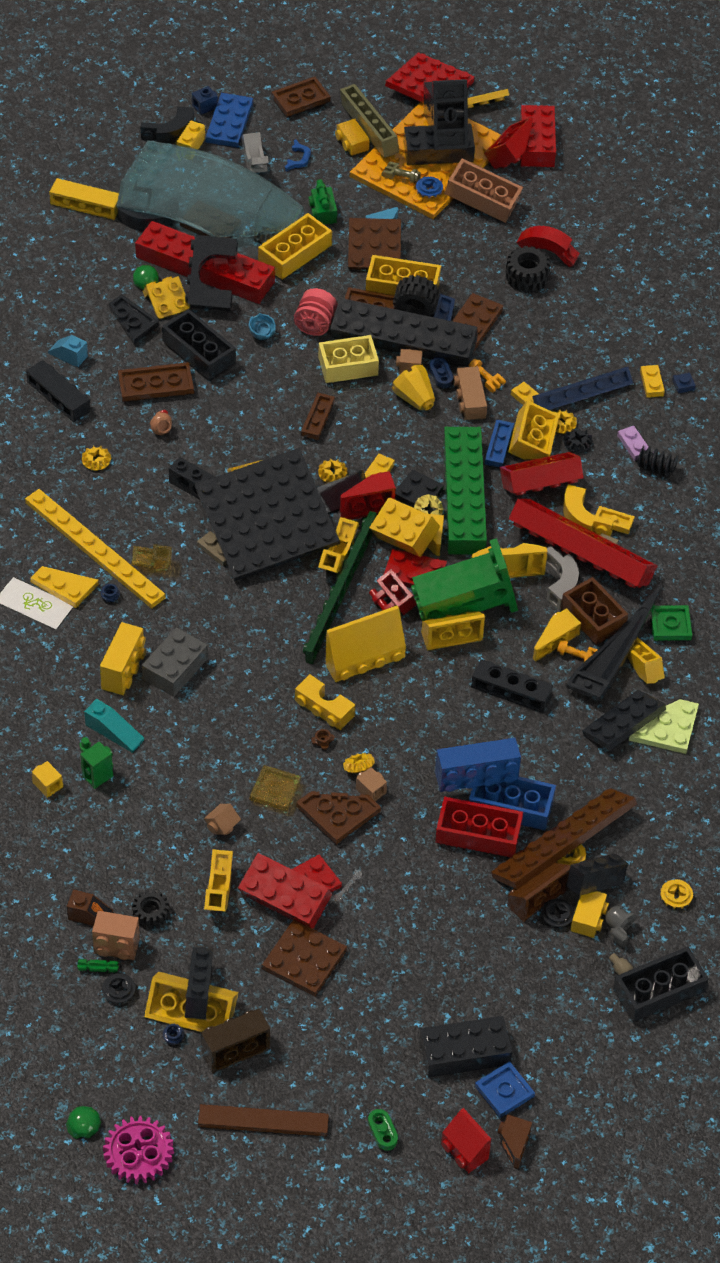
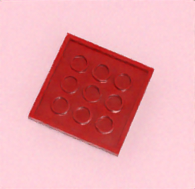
M418 52L386 80L385 86L424 103V82L466 79L468 88L474 83L475 76Z

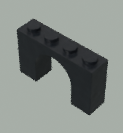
M195 235V240H191L193 257L189 258L191 274H188L187 285H190L189 292H186L185 302H188L190 308L231 311L232 291L206 287L200 280V271L202 266L213 258L237 260L238 240L235 238Z

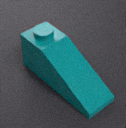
M95 699L84 711L85 725L131 753L144 741V737L112 707L100 700Z

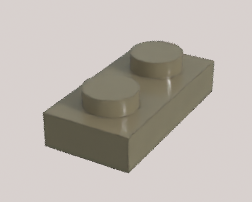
M210 531L197 541V546L220 565L225 566L227 564L214 533Z

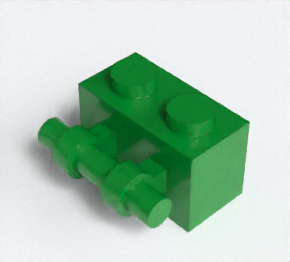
M319 179L316 181V189H311V196H308L309 207L312 206L311 215L322 224L337 223V208L332 188L326 187L323 180Z
M83 737L80 743L82 777L96 789L113 777V754L109 747H104L100 742L91 746L89 739Z

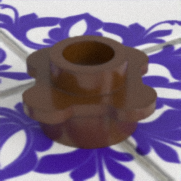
M320 729L315 733V737H312L311 742L312 744L319 745L321 749H328L330 742H333L335 737L328 730Z

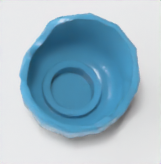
M259 313L249 320L248 327L255 339L266 340L275 333L276 324L269 315Z

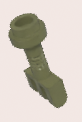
M389 162L382 172V176L385 178L393 179L395 175L410 178L412 183L417 182L421 178V172H418L417 169H413L412 172L399 169V163Z

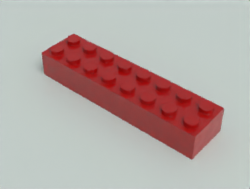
M151 221L135 242L136 258L188 277V274H191L189 258L193 257L191 240H195V237ZM237 253V260L224 258L208 260L201 268L200 280L204 284L220 290L232 291L233 295L260 304L275 283V267Z
M517 499L510 514L509 520L513 521L514 526L521 529L523 527L527 528L531 535L546 538L545 542L548 544L561 546L562 551L578 555L577 559L586 563L587 561L593 563V567L600 571L607 570L610 572L609 575L618 580L620 578L626 580L625 584L630 587L636 588L637 586L641 588V586H648L658 565L531 499Z

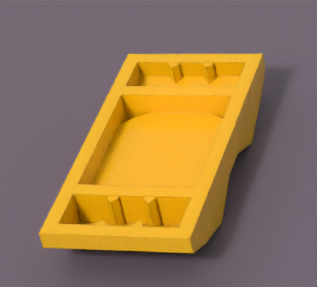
M522 543L515 548H500L510 578L545 575L548 552L546 547ZM491 546L472 554V558L489 553L488 549Z

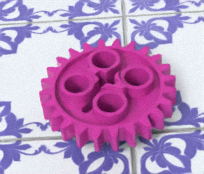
M139 1116L138 1121H134V1118L130 1117V1123L123 1119L121 1127L115 1124V1131H108L109 1137H105L106 1145H103V1152H105L103 1156L104 1160H106V1167L111 1168L112 1175L118 1172L119 1180L125 1176L126 1183H129L131 1178L135 1180V1184H138L139 1179L147 1183V1177L154 1181L156 1173L160 1176L163 1175L162 1168L168 1170L167 1162H172V1154H174V1148L172 1147L173 1139H170V1132H165L164 1125L159 1127L158 1120L151 1124L150 1117L146 1121H142V1116ZM146 1136L151 1137V1139L144 1140L142 1138ZM123 1141H129L130 1143H129V1144H122L121 1142H123ZM150 1155L156 1156L153 1159L147 1158ZM127 1160H134L133 1163H126Z

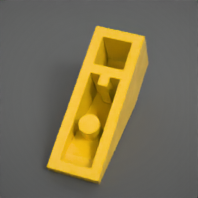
M567 608L555 613L550 619L534 647L533 660L535 662L557 649L560 641H570L580 635L581 622Z
M637 637L627 656L636 673L647 684H653L658 680L664 679L662 657Z

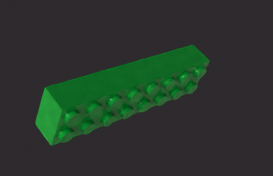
M445 427L444 466L448 554L472 555L479 550L485 549L487 543L481 427Z

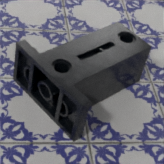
M466 79L424 82V116L433 130L434 150L468 148Z

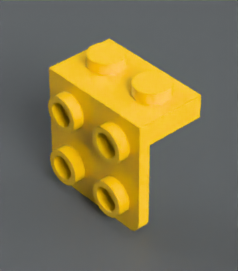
M179 276L164 278L159 283L151 282L142 291L145 298H150L158 319L184 312L190 308L188 302H185L186 294Z

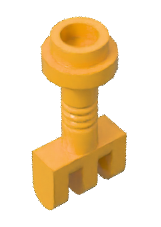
M473 359L470 362L469 367L478 366L480 375L487 380L485 387L491 393H494L501 385L506 384V380L497 373L494 376L489 374L482 367L480 360Z
M565 640L564 642L560 641L557 652L562 656L564 652L584 659L585 662L598 649L589 647L587 652L580 651L568 646V641Z

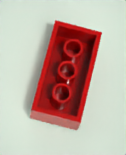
M521 105L520 121L531 116L533 118L526 151L521 155V166L555 167V106Z
M571 452L500 467L503 489L510 493H515V495L526 494L528 490L541 491L546 486L551 488L559 487L564 482L568 484L577 483L578 479L584 478L581 458Z
M444 797L436 828L435 843L513 857L516 853L523 812Z
M257 853L238 887L242 895L314 929L332 896L328 887L260 853Z

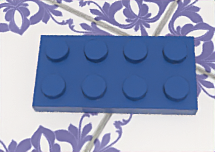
M221 93L205 137L206 142L238 148L253 105V98Z

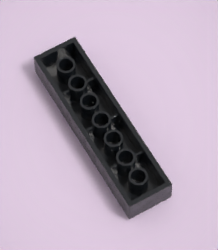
M343 298L339 299L331 325L333 339L340 340L371 335L375 348L401 353V349L422 350V358L434 359L440 357L445 359L447 363L469 367L478 338L477 326Z

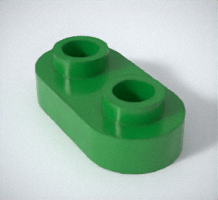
M382 1109L373 1110L368 1116V1125L378 1147L382 1150L394 1149L398 1143V1134L389 1114ZM381 1121L382 1124H376L375 1122ZM384 1139H389L390 1142L387 1143V1142H384L383 1140H384Z

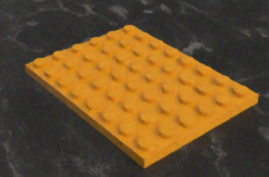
M420 102L393 129L398 138L399 153L384 158L377 148L374 147L350 171L349 177L434 220L454 199L444 193L448 180L459 163L407 165L403 142L404 127L429 126L424 116V103ZM468 119V124L472 125L475 144L474 162L471 163L484 168L489 163L484 152L501 134ZM389 162L399 163V169L411 172L413 169H417L418 172H421V178L435 177L439 179L443 184V190L441 195H437L436 198L433 196L430 198L428 196L422 197L421 194H417V182L412 183L410 178L395 175L393 179L385 178L382 176V172Z

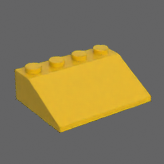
M398 606L327 630L326 667L335 682L346 680L354 675L363 674L368 670L380 668L385 664L405 658L406 644Z

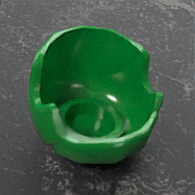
M150 265L137 267L133 273L134 285L144 290L146 285L151 282L159 283L157 270Z
M79 1106L69 1114L66 1122L67 1132L75 1139L79 1137L89 1139L99 1130L101 1124L100 1115L92 1107Z

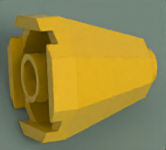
M414 365L411 367L412 371H403L393 381L392 390L396 395L418 410L426 411L434 405V393L425 367L423 365Z

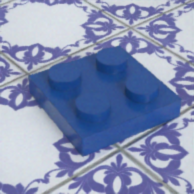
M510 1061L475 1082L476 1089L500 1118L535 1097L533 1089Z

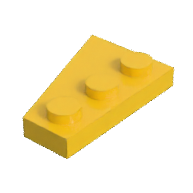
M44 566L30 578L32 584L75 608L99 585L98 579Z

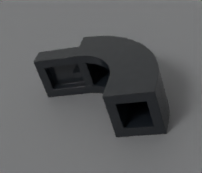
M178 106L175 118L167 123L141 122V139L156 140L157 145L176 143L189 121H195L194 108Z
M174 197L160 207L153 209L142 208L129 200L118 207V220L127 227L139 231H144L151 221L169 227L172 225L171 218L180 213L179 200Z

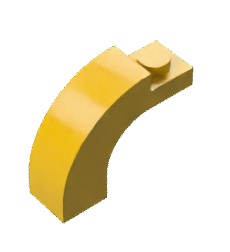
M568 484L564 498V516L598 535L602 533L611 536L614 520L589 513L583 506L586 489Z
M340 517L336 529L340 544L330 547L328 550H323L319 568L334 573L342 571L344 559H347L349 556L350 546L355 543L354 538L359 525L358 522Z
M212 849L208 889H206L204 910L224 912L227 910L232 876L233 851Z

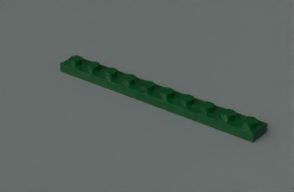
M369 511L367 518L363 519L361 531L357 532L355 543L350 546L349 556L347 559H344L343 569L337 574L336 584L330 589V597L324 602L323 612L317 617L316 627L310 632V640L308 643H305L303 648L306 663H314L326 637L327 630L330 629L374 534L369 527L377 516L376 512Z

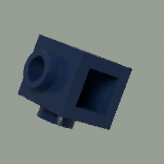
M209 86L191 93L192 106L200 115L216 109L218 95Z

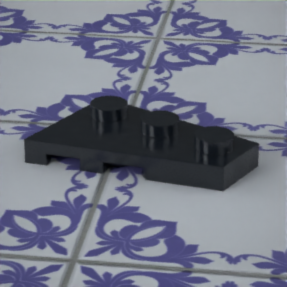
M122 294L109 303L110 310L134 344L159 326L158 319Z

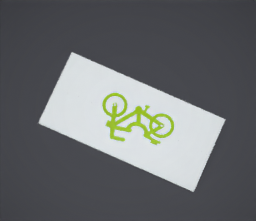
M14 577L0 593V604L54 629L58 628L73 608V606Z

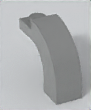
M260 132L243 134L242 144L249 173L268 171V156H264Z
M550 546L547 548L546 564L559 575L560 579L548 587L547 600L560 611L562 609L563 593L577 586L579 571L575 560L570 554L562 557L559 551Z

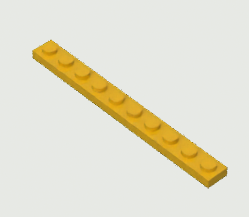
M38 489L25 498L28 506L151 609L166 599L163 591L43 491Z

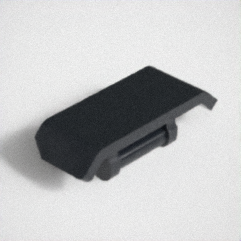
M364 470L317 486L327 512L339 509L340 496L366 479Z

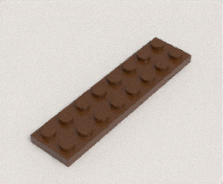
M611 788L603 791L600 796L589 801L587 805L575 811L567 819L559 822L557 826L545 832L537 840L529 843L526 848L515 853L506 862L499 864L496 869L491 871L493 879L519 889L636 806L635 797Z

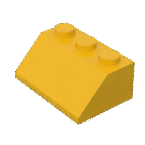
M527 400L518 411L508 453L524 460L550 456L559 414Z
M479 611L466 612L464 614L448 615L442 618L422 621L421 633L427 651L482 641L485 621L484 614Z

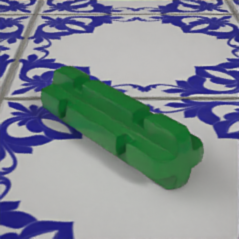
M79 959L77 968L79 971H87L89 969V971L106 972L107 970L109 972H118L119 963L118 961H87V959Z

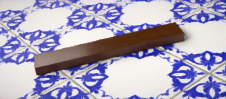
M200 1104L198 1127L327 1137L329 1114Z

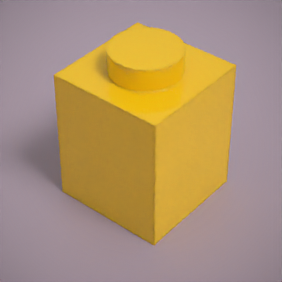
M48 761L38 765L31 771L33 784L47 798L63 788L62 775Z

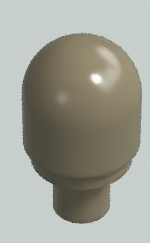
M615 953L609 957V960L614 964V971L618 975L634 969L623 957L619 958Z

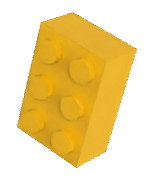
M388 498L369 528L378 539L421 557L440 528V525L433 516Z
M121 622L100 664L101 689L124 695L126 689L130 688L132 676L137 674L139 662L146 655V648H144L146 637H144L143 628Z

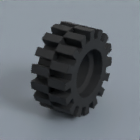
M153 889L152 893H149V890H145L144 895L140 892L139 897L136 896L132 903L133 917H139V926L143 924L144 929L150 926V930H154L153 926L155 925L158 929L160 928V923L165 925L166 920L169 919V900H167L166 895L162 896V892L159 891L156 894V890ZM149 905L159 908L158 912L154 914H147L143 909Z

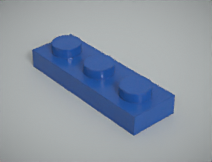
M496 420L485 458V465L503 466L514 423Z

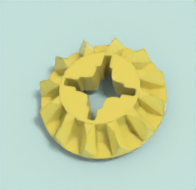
M430 494L418 498L414 505L415 509L427 514L428 511L422 510V508L428 507V504H430L431 508L436 509L430 512V514L442 515L444 510L442 502L437 496Z

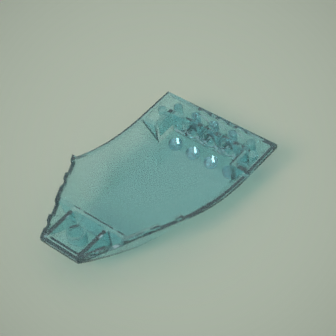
M155 141L146 142L122 179L117 201V208L121 207L132 211L163 216L192 226L213 237L232 236V238L259 235V232L270 231L271 234L280 232L297 221L304 210L298 202L280 188L237 163L201 150Z

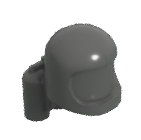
M614 906L606 914V923L611 927V939L625 948L629 943V937L625 931L635 921L636 915L628 913L621 906Z

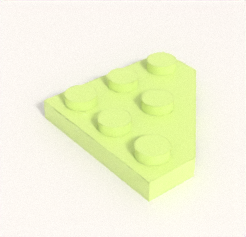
M679 699L666 705L664 712L629 736V741L686 754L699 704Z

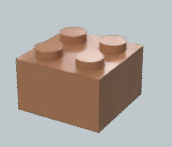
M98 911L92 930L94 953L104 957L112 956L122 960H135L140 941L139 917Z

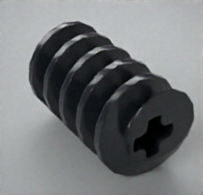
M643 445L637 460V466L642 467L644 464L646 470L651 466L652 472L658 469V474L661 475L665 471V476L668 477L671 473L673 475L676 469L678 456L673 460L671 453L665 457V451L658 455V449H655L652 453L651 446L644 450Z

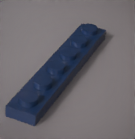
M625 367L532 396L535 404L551 410L633 384L629 367Z

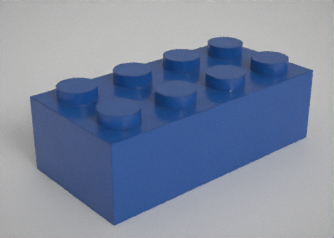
M516 738L437 749L435 774L440 792H451L463 788L471 789L476 786H490L496 783H510L518 780L521 755Z
M519 777L518 780L510 783L502 782L490 786H476L471 790L469 801L522 811V825L546 831L554 802L556 785Z

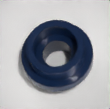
M106 584L101 589V598L104 601L113 602L119 598V589L114 584Z
M169 1024L163 1031V1039L168 1044H178L184 1038V1031L177 1024Z

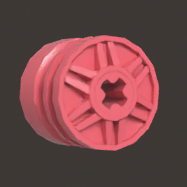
M313 288L305 291L294 314L295 325L308 335L321 336L325 334L330 327L338 306L336 299L329 292L322 289Z

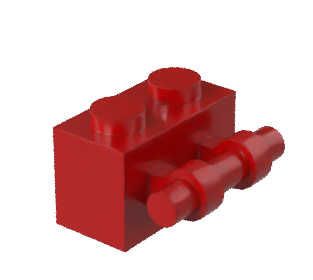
M392 569L376 580L382 589L379 592L376 589H372L369 592L372 601L379 605L382 611L398 606L400 612L405 615L417 605L414 596ZM386 596L391 599L389 604L384 601Z

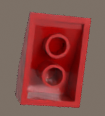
M532 116L510 125L484 152V155L494 169L505 168L510 163L515 164L521 160V155L526 151L533 122Z
M390 471L372 474L340 496V517L349 520L368 516L369 511L376 512L378 515L388 498L395 500L396 487Z

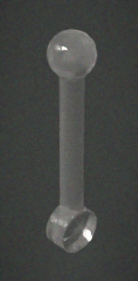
M355 870L351 880L340 893L335 894L334 898L336 901H341L342 895L353 882L361 878L362 872L360 870Z

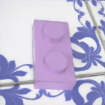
M635 426L618 431V438L633 460H638L643 445L644 450L648 448L644 439Z

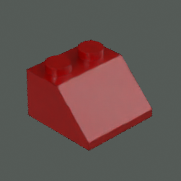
M463 1108L442 1132L441 1145L447 1153L450 1152L455 1157V1161L460 1168H464L470 1173L489 1159L491 1138Z

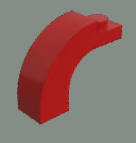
M548 226L530 227L522 231L516 242L521 248L533 246L535 249L549 250L555 253L568 267L574 265L580 254L570 244L572 239L567 234Z

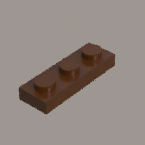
M317 393L301 430V436L319 440L334 405V396Z

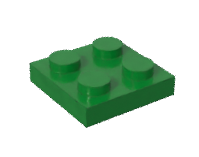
M688 605L652 607L650 616L653 641L692 640Z

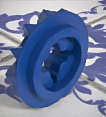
M423 177L416 183L417 194H421L422 197L428 196L430 198L433 196L436 198L437 195H441L443 184L435 177Z

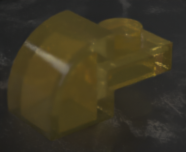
M153 544V548L133 546L131 565L147 567L151 573L162 572L170 566L172 547Z

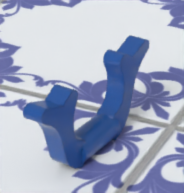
M295 139L292 151H302L304 154L300 161L288 159L285 171L292 168L305 167L311 155L310 148L301 145Z

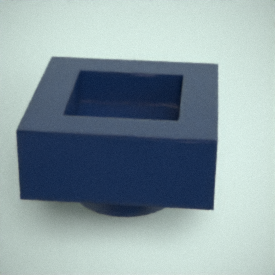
M690 373L673 376L672 381L678 393L695 390L696 385Z

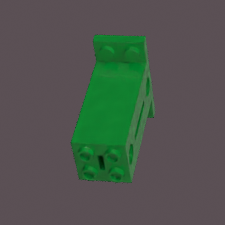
M497 538L489 540L491 548L488 549L489 553L412 577L414 585L411 588L422 621L442 618L448 615L464 614L466 612H480L502 604L505 607L509 606L511 613L518 611L508 569Z

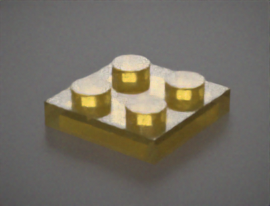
M263 765L250 794V800L287 812L301 782V776Z

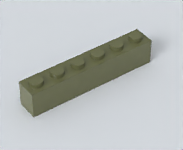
M355 84L340 89L342 106L353 119L356 118L360 127H362L369 140L381 155L386 158L399 153L397 135Z

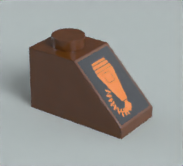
M74 889L67 904L68 920L94 926L98 911L113 913V909L93 894Z
M507 1114L505 1122L501 1121L497 1134L501 1135L500 1144L514 1168L518 1169L531 1133L532 1122Z

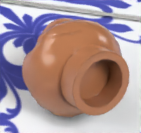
M167 410L157 412L150 422L152 432L157 435H164L171 430L172 419L168 415Z

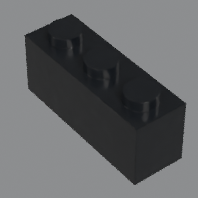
M610 854L571 864L566 887L580 896L623 885L628 863L619 855Z

